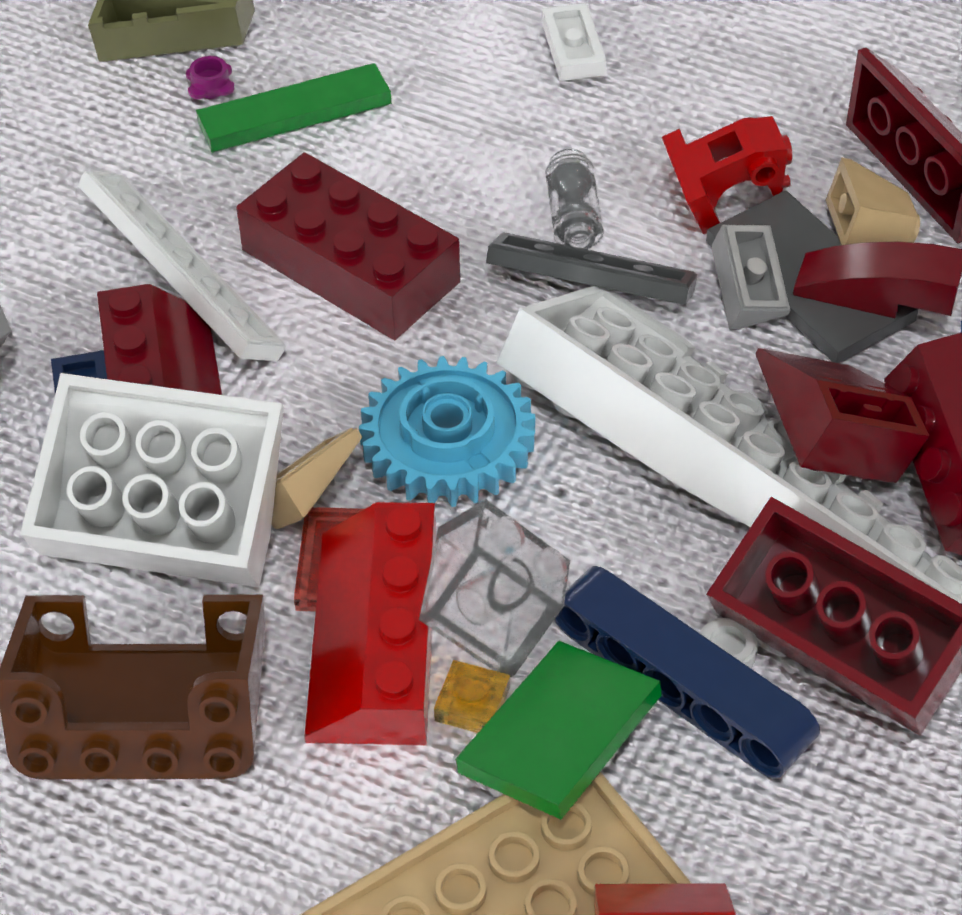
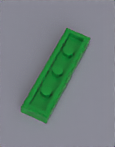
M372 63L196 110L200 129L211 152L392 104L391 90L377 65Z

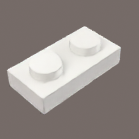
M587 2L542 8V25L560 81L605 76L607 60Z

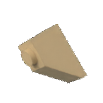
M841 157L825 200L841 245L897 241L914 243L920 229V216L917 214L908 192L857 162Z

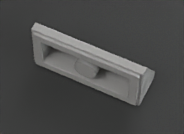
M722 224L712 244V253L729 329H741L787 316L791 310L771 225Z

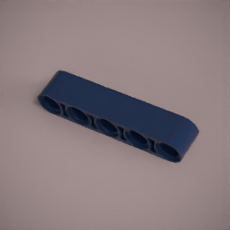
M590 567L551 605V615L555 623L568 637L594 655L659 680L662 694L658 700L766 777L773 779L781 778L820 734V726L815 716L801 702L602 567Z

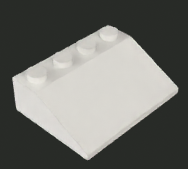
M61 373L20 536L39 555L259 587L271 534L284 406L282 403Z

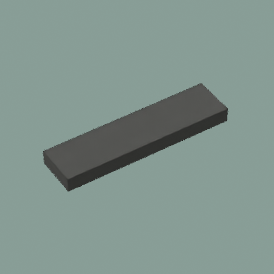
M506 232L501 233L488 246L486 259L488 264L686 305L694 293L698 275L694 271Z

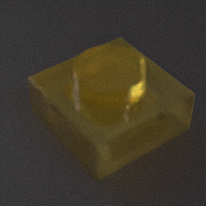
M453 660L434 706V720L478 733L505 703L510 690V675Z

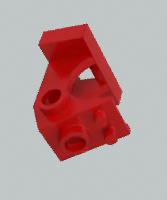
M773 116L746 117L689 144L686 143L680 129L662 136L686 201L703 234L707 233V229L720 223L715 207L721 195L730 187L745 181H752L757 186H768L772 195L775 196L783 192V188L791 186L789 175H785L786 165L792 163L791 142L787 135H781Z

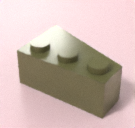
M97 0L88 27L99 62L243 45L255 8L253 0Z

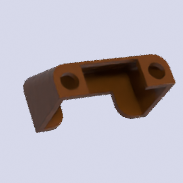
M263 594L203 595L202 605L206 644H91L85 595H26L0 666V712L7 756L11 765L19 773L35 779H228L238 777L247 772L253 764L265 633ZM231 611L246 615L244 633L235 634L227 632L219 625L218 618L222 614ZM50 612L63 613L72 620L74 629L66 634H55L43 626L41 618Z

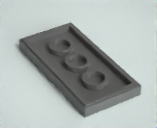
M787 190L707 229L706 243L712 247L722 224L771 225L791 310L785 317L832 362L840 363L914 323L917 319L919 309L899 305L896 318L894 319L794 296L793 289L805 253L839 246L841 243L839 237Z

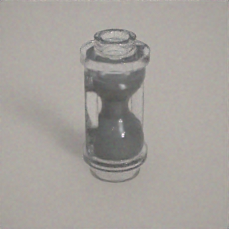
M564 149L558 151L551 157L545 170L554 240L559 244L590 249L601 241L604 234L594 166L591 160L580 150Z

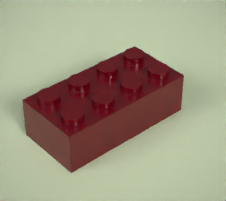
M303 152L236 206L241 245L244 252L394 341L460 283L458 237L306 152Z
M772 496L706 593L719 616L734 620L752 631L759 640L919 736L923 733L962 671L961 603Z

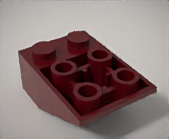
M758 348L755 352L801 468L817 472L825 471L849 475L864 480L872 479L897 483L929 438V433L912 397L850 365Z

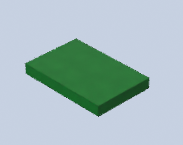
M558 641L457 756L458 773L562 820L662 696L660 681Z

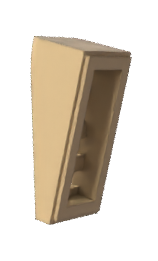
M349 428L325 439L277 474L272 526L275 529L283 528L306 517L362 439V435L357 428Z

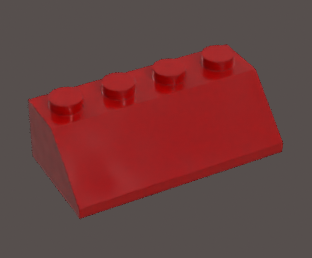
M376 502L322 534L304 735L305 743L427 745L437 552L435 503Z

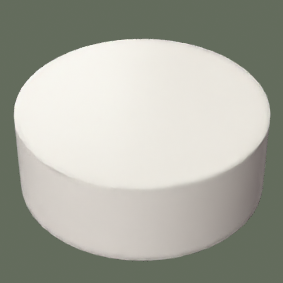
M729 618L715 619L702 628L700 631L701 635L748 667H753L758 641L752 631Z

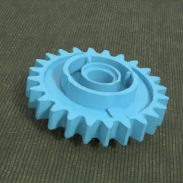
M440 356L436 367H429L421 359L418 360V371L412 373L403 367H399V381L382 378V393L369 392V407L361 408L362 424L359 425V432L362 435L360 445L363 447L364 462L372 463L374 478L386 476L387 490L393 491L401 486H405L406 500L410 501L419 493L426 494L427 503H435L439 496H446L450 506L456 507L458 497L463 494L467 495L473 503H478L479 490L486 489L488 492L497 495L499 494V480L514 483L516 481V468L526 469L528 467V453L534 452L535 414L531 413L530 397H521V384L518 382L506 385V372L504 370L488 375L487 362H482L475 369L468 368L466 357H462L456 366H450L446 358Z

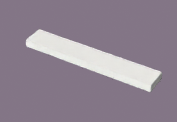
M91 170L83 172L77 186L240 359L279 361L286 348L284 342L123 175Z

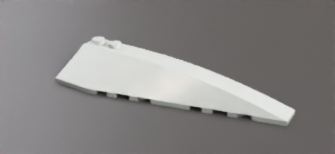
M597 286L588 287L519 309L496 363L512 373V378L515 382H519L525 388L538 391L554 402L555 409L561 414L580 420L663 477L749 527L752 526L772 496L962 604L961 567L946 556L938 555L932 558L925 552V537L909 524L898 525L890 523L879 513L884 503L868 490L860 491L859 495H857L843 483L846 475L801 468L782 420L768 421L763 416L764 404L750 392L741 393L731 390L724 384L728 375L714 362H706L705 366L701 365L692 357L695 346L611 289Z

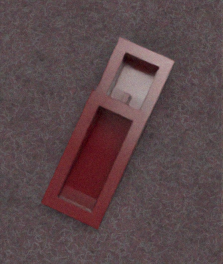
M897 241L863 242L832 246L805 253L793 289V295L894 319L896 318L899 305L951 316L962 277V249L936 244Z

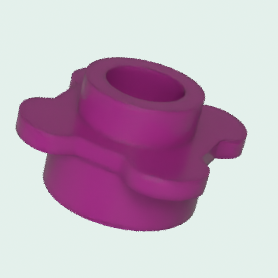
M203 56L193 61L190 68L186 71V78L191 81V86L188 88L189 96L194 99H214L231 94L235 89L234 82L229 80V76L232 74V67L217 56Z

